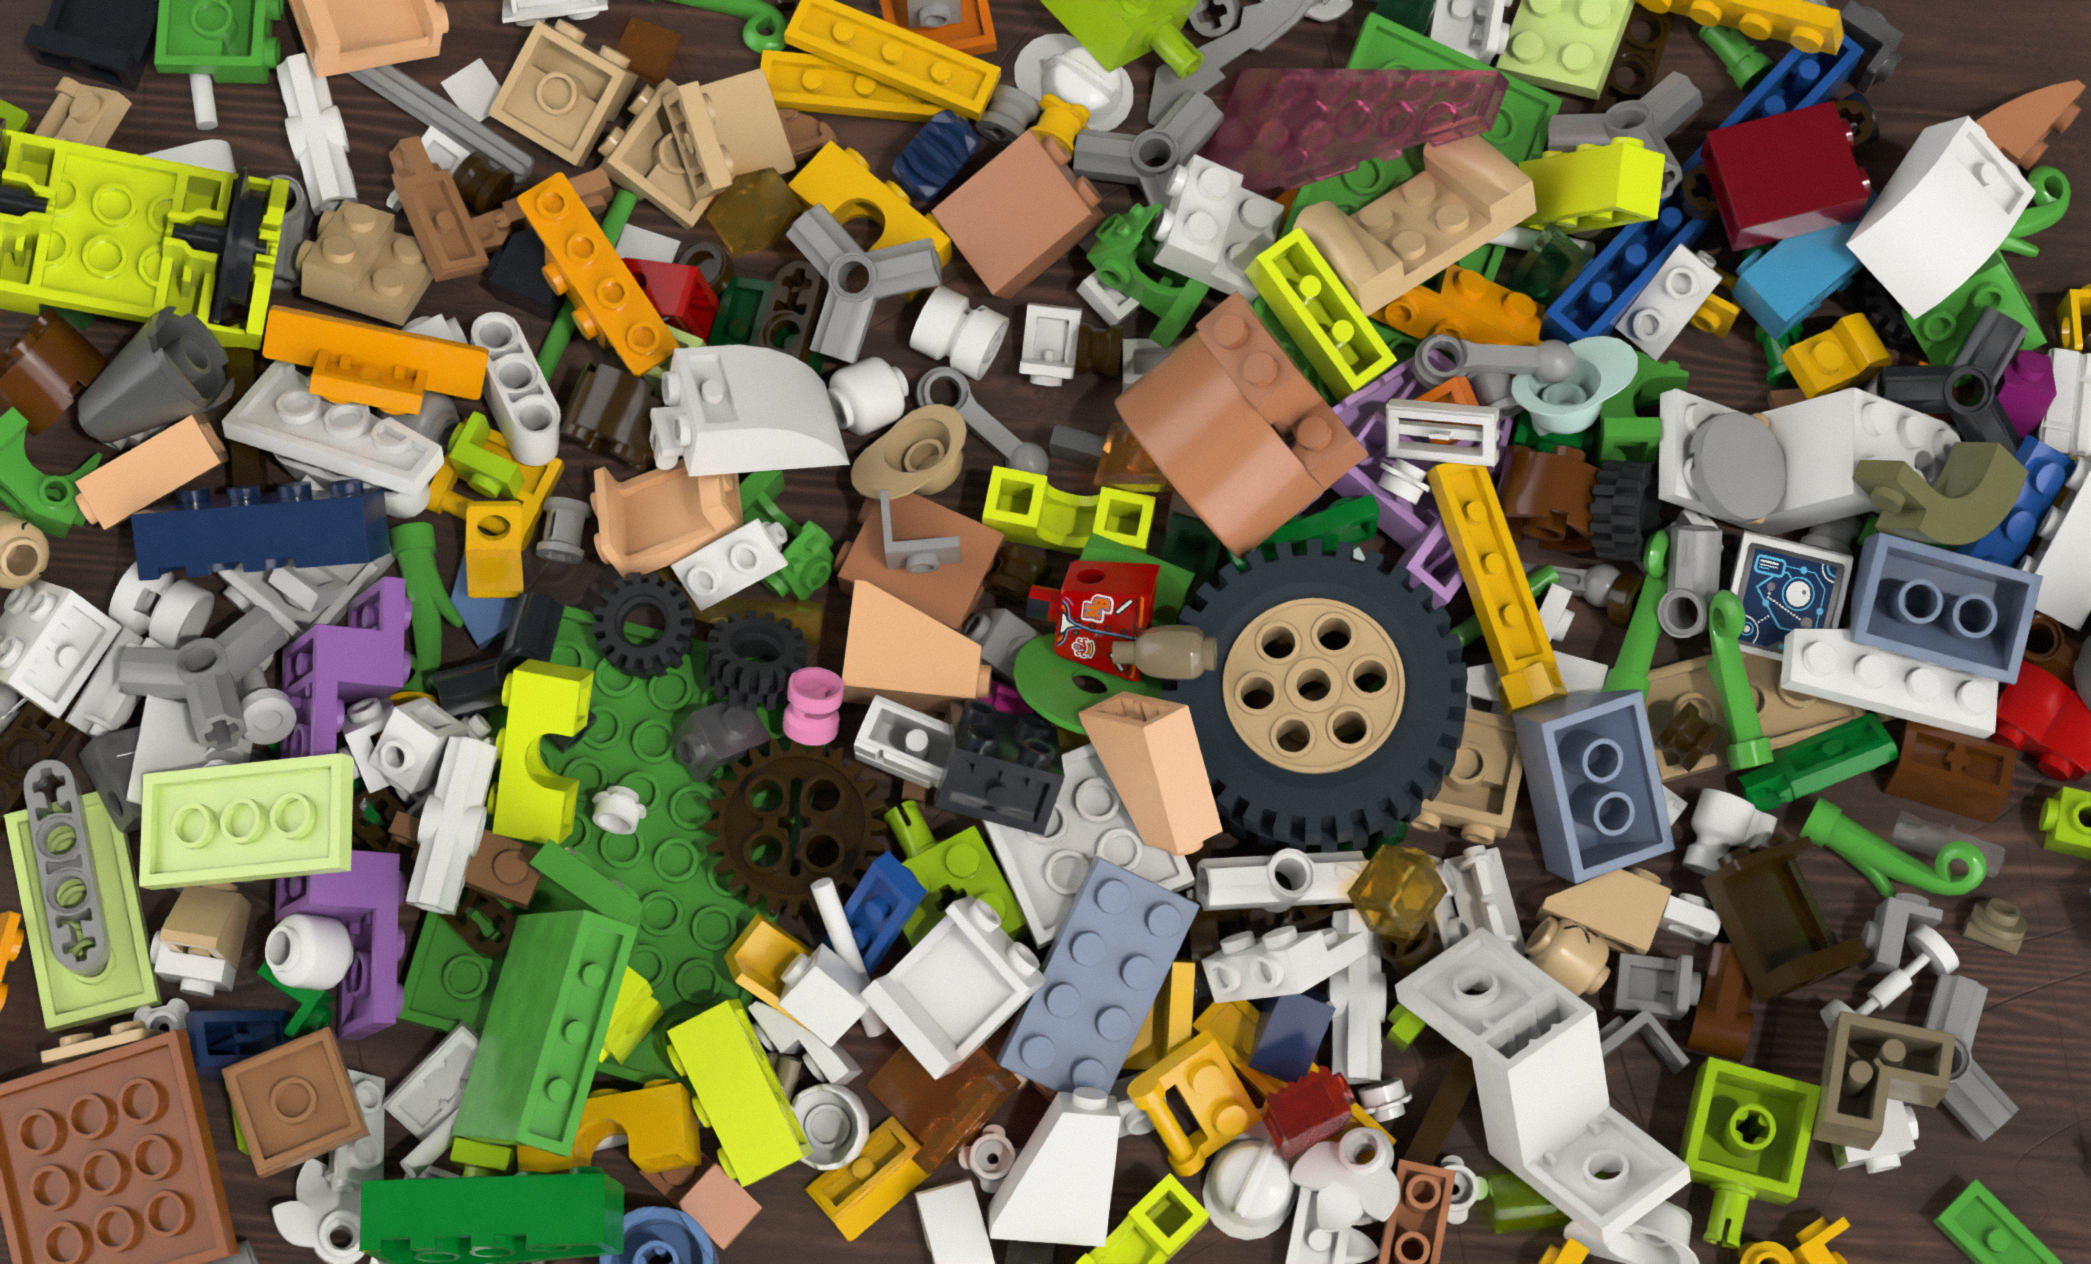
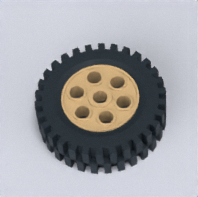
M1306 539L1307 553L1295 555L1292 553L1291 541L1275 544L1274 559L1265 561L1260 549L1245 554L1246 569L1238 573L1232 562L1218 571V587L1214 589L1206 581L1196 591L1197 607L1195 609L1185 605L1178 617L1179 625L1196 626L1203 631L1205 636H1215L1217 639L1216 671H1204L1201 676L1192 680L1161 679V699L1188 705L1219 819L1221 820L1224 816L1230 820V830L1232 833L1245 839L1249 831L1258 834L1259 846L1273 851L1277 841L1289 843V848L1298 849L1303 853H1306V845H1321V853H1337V843L1350 841L1353 851L1368 847V836L1378 832L1382 840L1395 834L1397 831V821L1403 817L1410 824L1421 814L1422 802L1426 798L1432 802L1441 791L1443 776L1450 775L1456 761L1457 749L1461 746L1468 693H1466L1468 674L1466 662H1461L1463 647L1458 633L1450 634L1451 618L1443 605L1434 610L1432 607L1433 592L1423 582L1413 589L1410 586V571L1398 562L1391 573L1383 569V554L1369 549L1364 561L1353 558L1354 544L1338 541L1336 555L1322 553V539ZM1337 631L1346 635L1350 642L1340 650H1329L1321 645L1319 639L1328 632ZM1277 639L1289 642L1294 648L1291 654L1279 659L1268 656L1263 649L1270 641ZM1373 673L1380 676L1384 680L1385 685L1377 692L1367 693L1360 690L1354 682L1363 674ZM1311 681L1320 682L1329 689L1327 696L1318 701H1309L1303 698L1298 691L1301 686ZM1259 689L1268 692L1273 697V701L1263 709H1252L1242 701L1244 696L1252 690ZM1350 723L1362 728L1365 736L1357 743L1346 744L1339 741L1335 737L1334 732L1339 726ZM1288 732H1299L1309 741L1308 745L1298 752H1288L1282 749L1277 742L1282 735Z

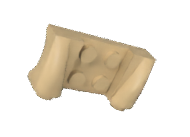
M1449 123L1434 129L1429 134L1423 148L1425 171L1348 217L1331 201H1322L1317 204L1308 205L1297 216L1293 230L1299 226L1302 228L1366 317L1537 212L1533 180L1498 149L1463 123Z

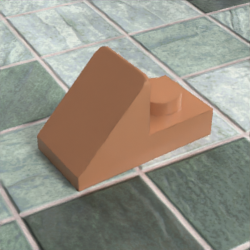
M701 1150V1165L645 1174L642 1170L639 1171L640 1175L679 1211L693 1217L702 1226L709 1238L723 1251L763 1209L735 1180H731L727 1176L724 1169L717 1162L714 1163Z

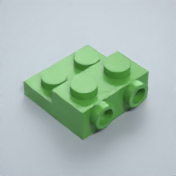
M159 0L154 60L158 73L212 74L215 83L268 84L269 69H276V66L281 62L279 37H272L273 20H283L284 0Z

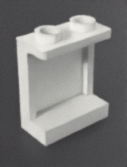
M308 475L302 480L311 482L312 490H325ZM391 549V553L369 563L325 566L348 583V586L332 605L311 613L290 604L285 599L284 593L268 582L274 569L244 573L243 564L240 562L234 570L219 571L218 574L227 586V589L222 594L242 613H248L257 605L270 612L274 620L285 632L288 642L282 647L286 648L316 624L335 626L347 613L348 603L372 586L396 559L393 557Z
M972 895L953 901L945 909L947 915L887 975L874 979L860 993L862 998L935 1080L956 1071L1047 981L1046 977L1038 970L1040 964L1032 951L1022 943H1014L1000 927L1001 919L996 911L989 904L980 899L976 900Z

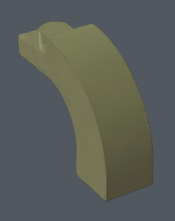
M1955 442L1940 477L1932 487L1905 461L1860 460L1852 480L1870 495L1869 501L1874 506L1882 509L1875 526L1880 532L1922 544L1963 545L1985 537L2005 519L2014 506L2029 471L1999 442Z

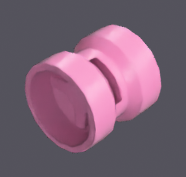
M820 667L802 668L791 674L787 687V698L790 704L784 710L782 723L783 731L790 739L805 745H822L835 739L840 721L839 713L836 709L840 707L843 701V680L834 672Z

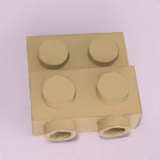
M558 19L555 26L537 20L487 114L571 164L583 167L607 121H615L639 75L627 69L631 59L617 50L603 44L600 51L597 52L582 43L587 34L562 19Z
M666 78L655 89L646 84L628 107V110L635 115L624 131L616 126L599 147L598 152L605 156L598 168L602 167V169H605L610 179L626 191L634 194L639 201L646 198L686 230H689L695 225L714 196L696 200L662 100L663 97L678 86Z
M345 199L337 211L326 209L323 212L318 225L317 241L313 242L306 239L302 243L296 259V270L302 272L301 295L401 326L405 324L434 277L417 238L394 232V214Z
M1466 708L1462 742L1460 748L1457 749L1454 767L1449 776H1443L1441 791L1431 802L1426 798L1422 802L1421 814L1410 824L1406 821L1408 826L1427 832L1439 831L1440 824L1462 829L1461 837L1463 839L1485 845L1493 844L1495 837L1505 839L1510 830L1523 769V761L1513 718L1506 719L1505 716Z

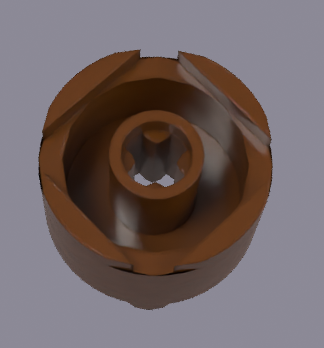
M49 306L33 320L26 329L28 332L20 340L15 337L0 352V410L6 413L13 406L29 422L26 431L32 437L42 433L73 403L74 400L72 398L83 385L87 387L108 360L92 343Z
M1520 445L1507 446L1500 470L1496 495L1513 541L1520 543L1523 533L1539 539L1538 548L1566 553H1579L1591 550V539L1594 532H1590V522L1593 520L1590 506L1595 501V496L1592 492L1594 485H1598L1596 476L1602 468L1585 463L1586 453L1574 447L1555 446L1552 453H1545Z

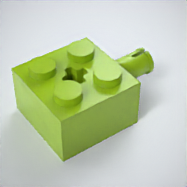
M1040 0L1109 73L1154 50L1177 74V77L1183 81L1186 77L1192 76L1206 59L1204 53L1200 52L1180 32L1199 0Z
M915 800L901 803L903 807L902 812L910 826L906 825L897 807L892 808L884 815V820L889 824L907 857L901 864L910 869L918 882L927 890V894L900 932L909 951L947 915L945 910L941 911L943 909L942 900L949 897L956 901L972 895L976 900L980 899L989 904L1001 919L1000 927L1014 943L1028 936V926L1020 907L975 825L942 842L934 839Z
M1708 1057L1698 1067L1678 1158L1689 1165L1691 1182L1709 1186L1715 1192L1706 1233L1703 1235L1704 1241L1716 1245L1717 1241L1722 1240L1724 1225L1726 1224L1721 1247L1739 1249L1749 1200L1757 1199L1785 1207L1797 1198L1821 1086L1713 1057ZM1744 1121L1750 1123L1749 1132L1758 1136L1750 1143L1744 1142L1742 1133L1736 1131V1127Z

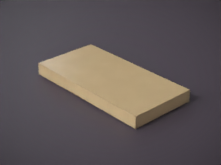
M1741 651L1763 736L1769 737L1772 752L1867 715L1866 710L1863 708L1780 688L1783 661ZM1712 654L1649 670L1647 679L1651 685L1645 701V708L1661 783L1729 765L1724 747L1729 745L1722 703L1707 669V661L1713 659ZM1689 701L1699 708V716L1707 723L1716 722L1725 729L1690 772L1680 765V757L1671 750L1662 751L1654 744Z

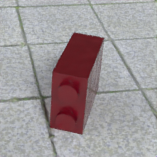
M1834 101L1707 132L1700 157L1733 252L1859 220L1867 199L1871 197L1870 180L1863 166L1857 167L1851 151L1854 148L1852 128L1846 118L1840 119Z

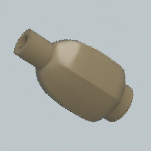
M1193 625L1152 627L1144 631L1137 638L1136 642L1113 641L1112 661L1113 664H1136L1142 673L1153 678L1166 680L1197 679L1204 671H1216L1217 639L1215 636H1205L1200 628Z

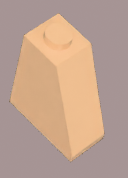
M206 414L190 415L76 481L75 483L81 493L75 496V500L90 524L93 525L100 522L103 529L106 530L130 518L131 514L150 507L175 493V490L191 484L230 462L231 456Z
M855 580L842 675L844 702L871 705L875 695H879L910 709L947 713L951 699L966 702L970 699L989 698L992 665L982 664L981 645L873 584L863 580Z
M1123 691L1079 712L1081 724L1145 845L1169 851L1174 856H1182L1198 851L1203 847L1204 840L1223 831L1188 705Z

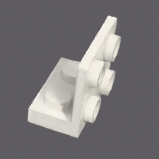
M37 579L30 585L25 584L22 588L13 589L5 600V612L0 617V683L8 685L43 711L59 719L122 626L74 591Z

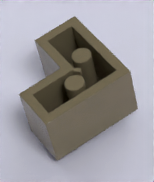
M1840 1011L1828 1031L1820 1084L1822 1088L1816 1110L1812 1139L1870 1151L1883 1132L1887 1098L1935 1108L1949 1090L1956 1034Z

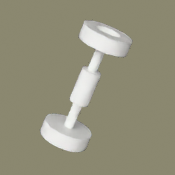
M274 653L242 678L247 696L242 700L241 707L248 730L243 735L249 741L262 745L273 744L283 740L292 732L296 724V712L291 699L284 692L269 688L264 675V671L272 662Z
M1925 924L1918 925L1906 937L1909 947L1917 958L1903 970L1896 968L1867 993L1869 999L1855 1012L1842 1001L1833 999L1820 1011L1825 1025L1830 1029L1840 1011L1868 1016L1877 1007L1883 1010L1912 985L1910 978L1924 966L1937 976L1941 973L1950 975L1959 967V960L1955 952L1934 929Z

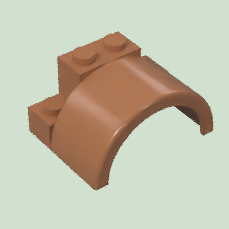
M1236 290L1195 324L1198 330L1116 397L1114 403L1127 427L1173 487L1236 558L1241 559L1361 462L1369 453L1318 392L1254 308ZM1274 428L1284 438H1290L1294 435L1295 445L1292 449H1290Z

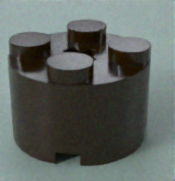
M586 361L561 416L560 424L562 427L560 432L573 439L572 444L591 454L602 456L604 449L607 448L610 453L622 459L620 462L622 465L644 474L652 471L654 466H656L654 451L649 441L652 427L650 418L651 408L669 407V405H665L663 401L654 397L656 394L654 391L655 385L614 367L599 363L596 368L590 361Z

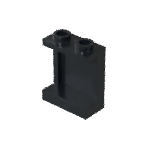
M54 0L44 25L40 26L31 23L24 43L37 64L136 92L156 41L159 0Z

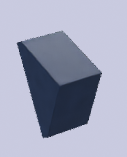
M1311 987L1301 994L1263 998L1247 1067L1300 1088L1336 1009L1323 991Z
M214 1010L186 1013L190 1048L195 1069L198 1074L209 1082L224 1080L221 1071L223 1068L292 1041L284 1033L285 1028L289 1024L288 1010Z

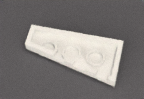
M275 360L222 420L225 438L413 497L419 495L444 464L443 450L439 444L391 417L383 420L370 413L369 405L355 402L337 404L326 400L323 396L310 394L311 375L306 377L295 370L293 363Z
M1794 629L1785 636L1780 688L1981 739H1986L1995 733L1998 681L1850 642V629Z

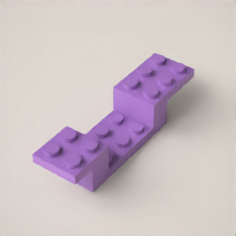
M382 577L348 603V627L316 624L283 649L282 692L287 694L292 701L296 712V724L292 732L280 741V759L336 754V733H339L342 728L345 710L367 698H378L379 700L388 698L402 689L403 684L408 681L411 657L408 651H404V630L409 627L411 621L412 602L410 597H405L406 579ZM352 850L351 871L276 878L275 923L279 924L286 916L302 913L337 919L348 930L354 954L351 966L344 978L339 982L337 1039L361 1040L396 1024V1017H399L402 1012L404 991L402 984L397 983V961L402 958L404 953L405 933L402 927H398V908L405 897L406 876L403 871H399L400 854Z

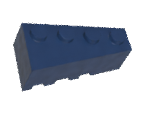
M348 479L330 482L329 490H312L311 482L307 481L280 484L277 486L278 492L261 493L260 484L230 486L226 488L227 494L210 495L208 486L175 490L176 498L131 514L139 581L158 580L161 578V575L183 566L186 567L187 577L208 576L212 574L211 572L234 569L237 567V562H242L244 573L285 567L288 565V559L294 558L295 568L372 562L391 553L384 487L363 488L362 480Z

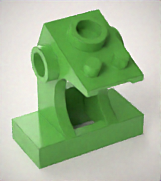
M1158 202L1143 208L1140 203H1137L1130 209L1129 213L1123 215L1115 213L1101 223L1095 233L1098 239L1086 258L1097 269V276L1105 285L1120 290L1127 296L1132 297L1140 305L1161 318L1149 338L1167 350L1183 330L1210 286L1153 262L1159 242L1152 239V233L1156 224L1154 218L1163 205ZM1136 258L1162 275L1159 283L1151 280L1140 271L1135 263Z
M1635 351L1638 356V371L1633 380L1620 392L1603 401L1599 416L1594 421V428H1596L1595 467L1602 468V464L1608 460L1655 464L1661 437L1659 417H1637L1635 412L1645 406L1660 405V393L1673 389L1685 391L1689 372L1679 369V363L1670 360L1667 364L1653 360L1642 352Z
M12 406L0 417V501L13 513L19 514L37 526L43 533L65 540L71 524L83 527L86 521V517L75 500V496L81 493L75 482L97 470L102 454L98 451L81 468L70 475L50 476L43 474L32 466L25 455L24 439L29 422Z
M782 470L752 472L739 485L744 525L756 518L761 523L769 522L773 524L778 522L784 527L787 538L792 542L782 553L788 565L761 579L760 582L776 597L782 599L788 593L803 604L816 589H819L826 583L831 572L834 570L836 559L829 549L834 542L814 522L808 521L801 527L773 503V500L785 489Z

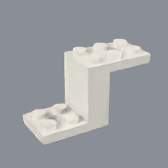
M1855 387L1762 412L1769 420L1768 429L1774 434L1783 452L1787 477L1785 493L1777 508L1766 515L1763 523L1750 525L1733 519L1726 521L1716 517L1702 503L1692 484L1690 469L1695 467L1694 453L1689 455L1690 444L1698 428L1713 417L1739 411L1688 392L1673 389L1660 393L1661 437L1659 441L1658 499L1767 536L1870 511L1881 514L1882 509L1874 506L1869 501L1870 495L1852 480L1859 461H1905L1932 487L1940 477L1954 443L1961 442L1960 432L1952 424Z
M1479 927L1395 985L1398 1002L1472 1058L1489 1154L1602 1244H1606L1691 1182L1689 1165L1610 1106L1596 1010L1484 927ZM1470 989H1474L1477 991L1488 990L1487 992L1480 995L1464 994L1466 991ZM1600 1171L1610 1173L1621 1172L1615 1178L1608 1180L1594 1177Z

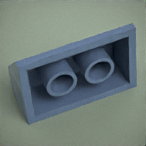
M1881 532L1865 537L1851 590L1850 642L2010 685H2016L2043 576Z
M1628 689L1561 696L1512 712L1547 871L1577 884L1675 850L1642 690Z

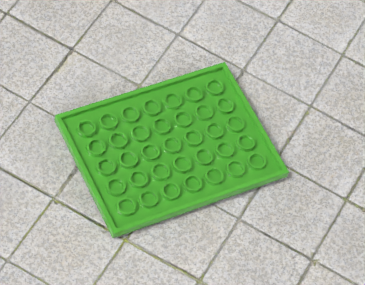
M565 605L550 663L594 671L589 710L597 716V721L585 737L564 754H561L544 736L540 740V755L547 768L560 776L579 779L573 831L560 846L562 848L572 846L578 849L591 861L594 870L609 880L618 878L624 881L637 893L639 901L642 902L638 946L630 955L627 965L648 981L653 990L651 997L660 1003L664 1014L621 1066L608 1056L603 1063L598 1061L595 1074L643 1086L645 1083L653 1080H674L677 1083H681L693 1096H696L697 1093L688 1075L680 1076L669 1058L667 1046L672 1044L667 1031L731 999H740L748 1018L750 1017L751 1012L748 1007L754 1003L755 995L734 981L723 956L757 913L777 924L781 911L780 907L779 912L774 918L769 917L767 900L764 898L753 909L748 908L746 899L749 889L747 888L732 896L729 893L728 885L734 877V873L724 877H717L714 867L725 856L712 857L707 853L706 846L720 838L705 833L704 823L719 819V816L708 810L707 801L712 799L724 800L725 796L718 790L716 781L717 779L730 782L736 780L730 763L720 766L708 780L697 783L689 769L679 760L676 746L672 741V736L692 712L725 701L729 695L718 699L713 694L714 687L708 688L705 682L704 668L707 642L692 639L694 648L690 656L685 653L681 658L683 664L677 670L673 665L667 668L666 672L668 675L658 678L656 673L649 674V680L639 679L637 674L631 673L629 677L622 674L618 667H612L600 650L593 633L592 623L596 621L593 613ZM625 621L624 623L625 637L637 645H650L659 640L664 631ZM743 658L749 662L768 663V661L760 658ZM776 700L775 709L766 711L763 703H757L756 713L771 739H776L782 752L790 751L792 739L785 734L782 725L784 710L787 705L783 706ZM508 708L490 713L488 723L492 730L486 735L487 737L497 738L502 727L506 728ZM770 743L764 750L759 751L763 758L770 756ZM829 743L823 744L824 756H826ZM802 744L803 751L810 752L813 745ZM750 755L735 761L746 768L752 765ZM501 762L492 773L484 807L488 805L489 793L493 783L499 782ZM794 780L791 784L792 824L791 827L786 828L792 844L790 875L800 845V831L805 828L800 812L802 782L800 780ZM610 786L629 788L639 795L638 803L645 806L647 810L646 817L644 819L639 818L636 831L632 834L621 835L603 830L592 819L595 811V803L592 799L596 793L607 791V788ZM763 790L755 797L753 806L763 812L774 811L781 805L783 795L776 790ZM813 794V796H812L811 799H810V802H809V805H810V806H811V804H812L814 794ZM487 811L484 829L492 832L494 816L489 815ZM506 837L538 850L545 845L543 843ZM765 844L756 849L752 861L760 867H771L778 863L783 851L776 845ZM466 886L463 887L459 906L468 898L469 888ZM481 899L475 911L458 923L464 926L467 919L471 917L484 934L479 942L484 944L487 940L491 939L498 944L505 938L501 931L505 922L501 920L495 925L489 923L478 910L479 907L487 904L485 900ZM497 899L511 913L515 921H517L518 915L536 914L530 909L525 910ZM428 911L403 988L404 1003L402 1012L396 1019L449 1034L463 1020L481 1037L505 957L495 960L481 957L435 912Z

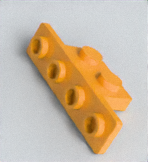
M558 172L517 197L518 207L545 245L546 266L542 267L543 275L556 295L560 296L566 293L576 308L571 314L583 336L587 340L595 337L603 350L613 346L629 372L636 377H641L672 358L674 349L680 348L678 342L566 176Z
M1452 264L1441 272L1436 291L1418 285L1369 316L1421 341L1432 335L1445 334L1459 341L1464 339L1477 344L1538 346L1543 342L1538 338L1545 306L1533 301L1523 293L1513 292L1485 279L1473 270H1466ZM1439 348V349H1441V350H1443V351H1445V352H1448V353L1452 354V353L1449 352L1448 350Z
M273 305L268 313L262 354L265 358L313 367L309 393L323 396L330 402L337 404L355 402L375 406L381 411L392 415H403L406 413L419 415L425 390L472 400L480 399L489 350L485 347Z

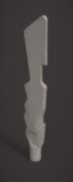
M1268 0L1243 7L1240 28L1197 48L1200 52L1204 53L1206 59L1192 76L1186 77L1182 81L1167 63L1157 67L1148 113L1149 123L1156 126L1188 89L1195 92L1199 90L1204 94L1226 78L1220 71L1221 68L1249 49L1258 52L1264 51L1296 26L1312 6L1320 1L1325 6L1331 0Z

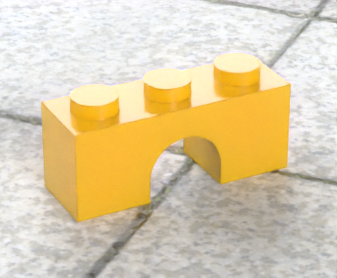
M830 140L787 185L790 204L801 214L810 210L818 203H822L841 225L855 218H867L878 223L884 232L868 252L932 238L939 254L941 269L952 259L951 238H949V235L936 217L930 213H927L925 216L921 215L909 205L911 202L910 198L897 184L890 180L882 183L869 172L871 168L867 161L852 148L847 147L843 151ZM923 289L899 295L911 303Z
M669 1079L649 1081L643 1085L641 1090L623 1093L617 1089L593 1091L588 1095L570 1157H562L533 1147L517 1145L518 1173L540 1171L549 1175L569 1174V1169L573 1167L591 1166V1158L598 1145L604 1139L615 1135H625L628 1137L629 1158L645 1174L701 1165L698 1116L692 1103V1097L694 1096L681 1083Z

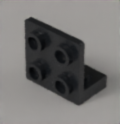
M951 699L947 708L951 749L934 794L935 808L1043 836L1065 778L1057 728L1037 715L1021 714L1020 716H1015L997 711L994 706L981 700L970 699L963 702Z

